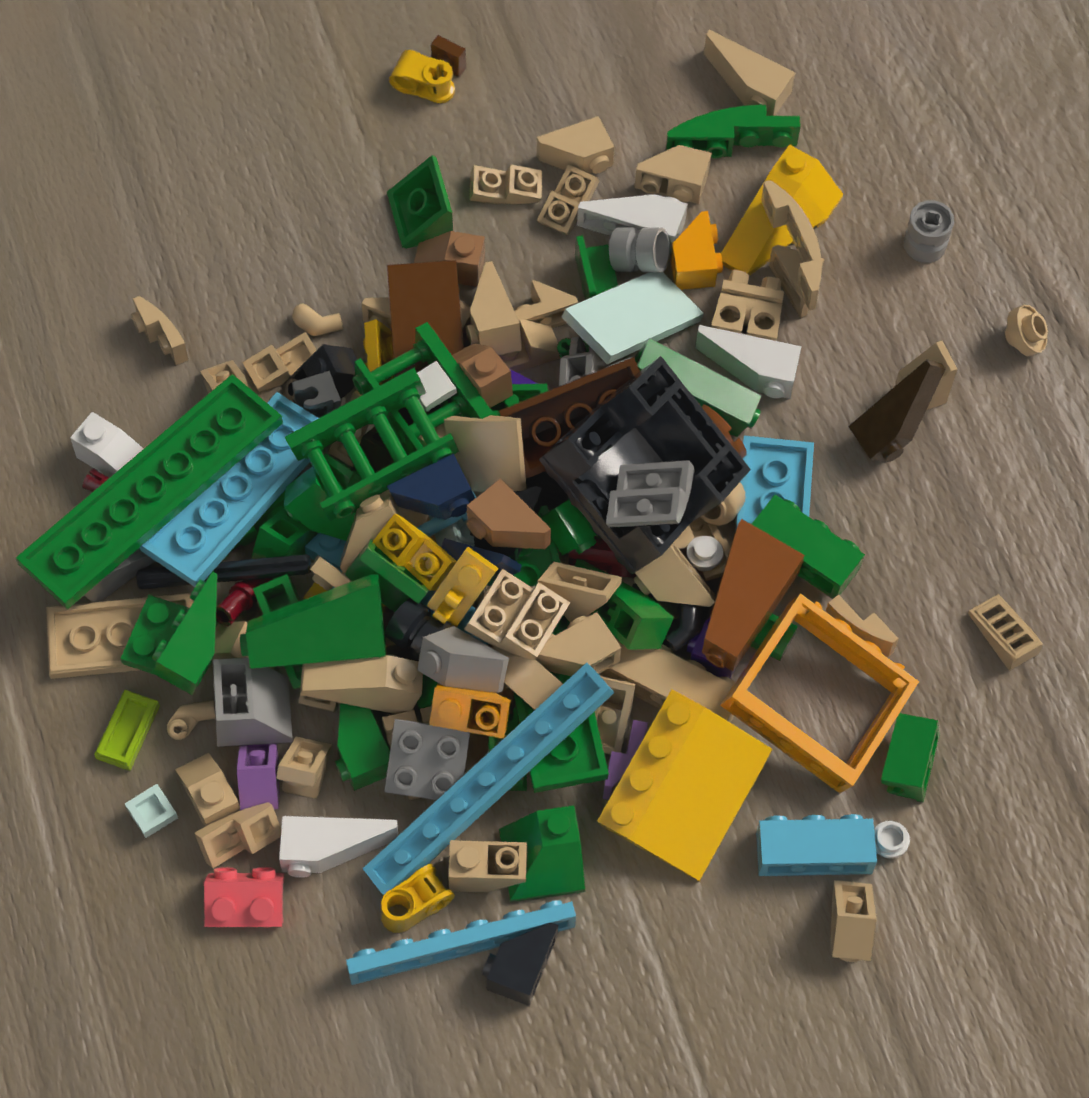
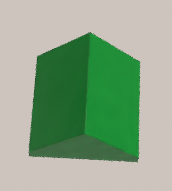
M431 155L387 191L402 247L406 249L417 247L418 243L453 231L451 205L437 157Z

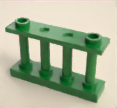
M428 322L415 328L413 349L370 372L361 358L354 361L355 376L352 380L361 396L379 387V383L419 361L422 363L427 361L429 365L437 361L456 387L457 393L452 396L451 403L427 415L434 428L443 424L444 419L451 416L465 415L469 418L483 419L490 415L495 416ZM401 406L388 413L387 419L400 443L410 455L423 448V445L418 440L421 434L415 423L408 426L398 410L403 408Z
M415 368L285 436L298 461L304 458L309 459L329 498L320 502V505L329 521L349 516L367 498L389 490L388 485L453 453L459 452L451 433L439 438L419 399L426 391ZM401 406L407 408L427 446L408 456L387 419L388 413ZM367 424H374L394 461L393 464L376 473L354 435L356 430ZM336 441L342 442L362 479L343 491L322 453L324 447Z

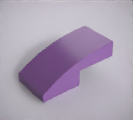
M633 720L627 754L611 752L608 766L609 777L605 781L603 799L609 800L647 733L648 722Z

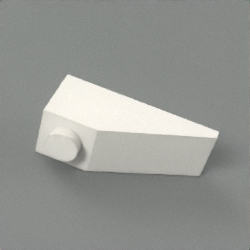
M656 194L583 201L578 206L577 226L609 236L618 227H633L634 229H639V231L645 227L664 228L669 236L671 254L672 243L681 235L685 224L687 204L673 197H663Z
M699 325L695 347L697 350L754 391L764 393L771 398L783 397L790 399L802 346Z
M94 412L90 413L70 437L76 458L109 478L144 449L120 428Z
M283 816L279 856L282 872H288L293 877H308L311 873H322L391 843L398 836L397 820Z

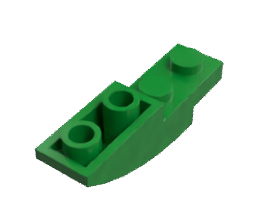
M746 105L712 111L694 117L667 131L665 151L681 145L711 153V158L732 157L733 146H776L779 148L788 147L789 145L797 146L801 127L800 116H767L766 105Z

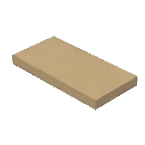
M191 593L155 596L188 608L194 602L189 598ZM147 597L74 604L68 610L64 606L46 607L50 678L57 679L137 671L138 669L123 665L120 658Z

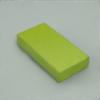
M124 689L94 754L95 758L131 771L159 710V701Z

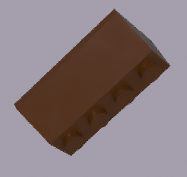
M629 357L497 411L499 416L521 418L526 479L545 472V467L539 459L588 413L640 372L634 357Z

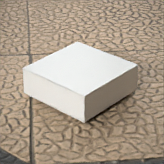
M437 361L417 373L426 391L419 399L426 412L457 393L456 387Z

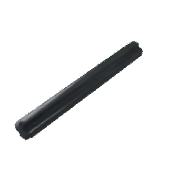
M303 554L220 562L213 572L217 573V583L275 578L286 574L288 576L306 575L311 573V558L309 555ZM166 567L144 569L136 573L139 589L191 585Z

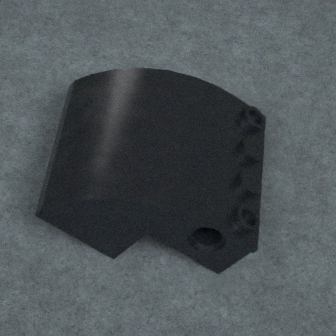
M661 356L588 413L539 459L545 467L547 474L556 480L568 495L571 504L580 510L591 524L593 531L605 541L613 551L617 561L624 565L631 575L662 556L691 522L721 504L751 470ZM690 460L694 466L693 480L687 506L680 523L608 527L606 525L610 491L617 490L620 465Z

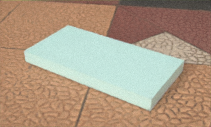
M649 272L566 308L562 318L606 364H609L641 349L649 338L657 342L700 322L704 313L663 272Z

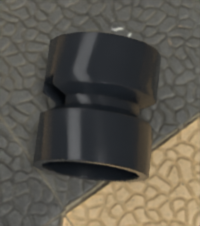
M409 598L393 614L386 627L385 636L400 648L410 647V655L419 661L423 637L453 625L449 622L443 624L435 617H430L431 611L421 602L418 604Z

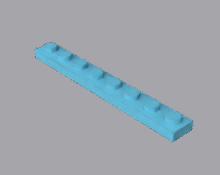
M584 664L362 868L383 896L389 890L408 879L418 869L428 865L450 844V840H455L615 693L590 664Z

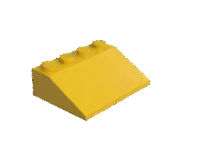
M671 689L597 822L603 828L700 882L773 749L706 707Z

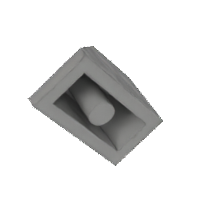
M452 626L423 637L417 670L445 687L499 693L503 691L509 658L457 627Z

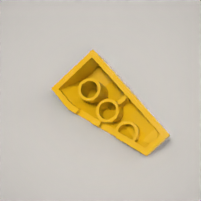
M791 145L786 148L765 179V181L771 180L780 186L797 202L806 214L812 227L816 226L818 228L825 223L843 198L842 191L820 161ZM763 184L721 252L723 266L732 271L746 272L749 276L770 261L772 247L776 245L786 247L791 243L794 244L786 225L776 228L772 227L761 202Z

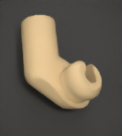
M299 304L293 310L292 318L294 323L311 336L343 330L339 313L322 317L306 304Z
M215 701L180 706L167 724L169 736L175 740L185 739L199 721L216 719Z

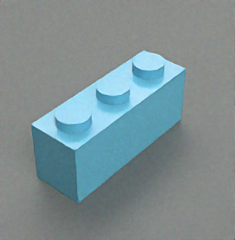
M849 814L842 816L840 819H825L822 815H809L802 820H788L785 816H770L765 820L759 821L756 831L759 876L872 874L876 866L877 856L873 819H863L861 815Z

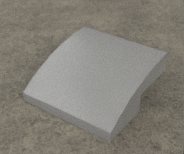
M690 460L620 465L617 490L610 491L606 525L608 527L680 523L687 506L693 480L694 466Z

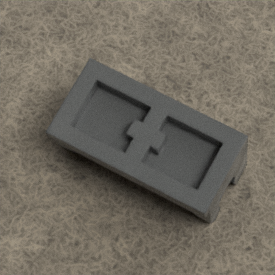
M330 371L292 382L295 404L314 416L321 418L341 407V400Z

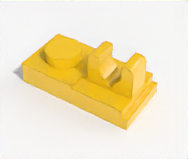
M377 319L364 323L365 338L363 339V346L368 360L364 364L370 372L394 359L392 330ZM395 375L379 383V385L394 379Z
M467 547L426 606L434 611L432 616L443 624L448 621L457 627L494 576L498 567L470 547Z

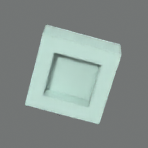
M158 784L125 803L127 811L145 838L178 819L177 813Z

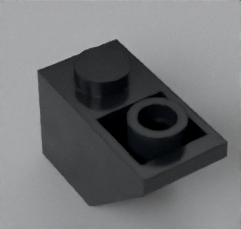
M322 344L280 386L285 397L295 403L292 382L330 371L339 397H345L355 387L352 380L355 376L354 361L357 360L352 348Z

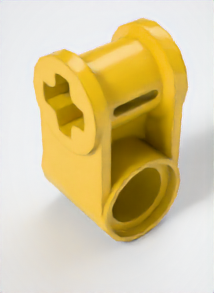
M404 50L389 77L390 84L397 91L404 94H412L434 103H446L452 99L455 93L454 83L451 81L453 71L450 64L444 60L422 55L414 50Z
M428 864L418 869L408 879L389 890L383 896L381 901V921L388 931L393 933L408 931L429 915L442 910L454 899L455 894L452 890H446L435 875L436 868L433 864ZM394 905H402L408 909V912L403 916H394L388 910Z

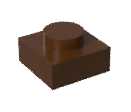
M437 35L431 43V58L446 61L452 67L453 75L460 77L466 69V49Z

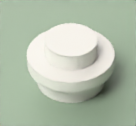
M699 536L688 544L686 555L689 563L695 569L710 571L722 561L723 548L715 538Z
M885 821L875 827L876 852L879 855L893 859L902 856L906 852L910 843V837L903 825L895 821Z

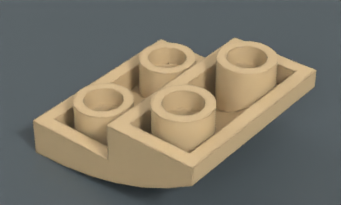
M490 415L483 419L451 416L444 419L445 435L451 433L459 450L454 455L472 491L484 492L499 479L506 483L513 491H523L526 489L521 418Z
M502 569L464 630L504 651L536 660L570 602L539 582L533 589Z

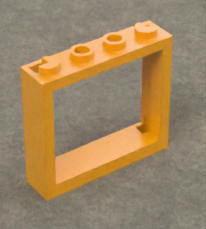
M800 593L787 604L720 706L840 794L855 784L919 681L904 670V665L892 662L884 656L877 645L863 640L853 633L851 627L846 622L834 619L822 610L820 603L817 601L813 603ZM793 620L891 692L847 763L843 762L747 691Z

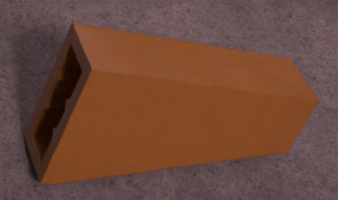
M743 519L738 523L702 649V654L706 655L710 663L719 668L726 667L731 671L735 670L801 571L805 556Z

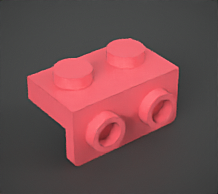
M231 867L214 869V873H209L204 881L205 927H282L284 873H275V868L271 867L254 868L252 873H237V869Z

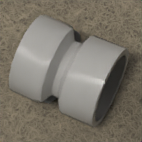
M926 200L918 203L912 209L903 240L904 249L911 258L922 263H931L939 260L945 254L954 225V215L950 208L942 202Z
M618 227L614 229L609 242V259L615 271L632 272L640 269L642 272L661 273L667 268L670 258V240L664 228L645 227L641 231L633 227Z

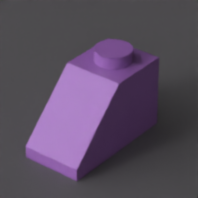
M278 743L239 745L237 779L240 811L267 802L272 804L274 809H279L280 789L279 779H276L279 765Z

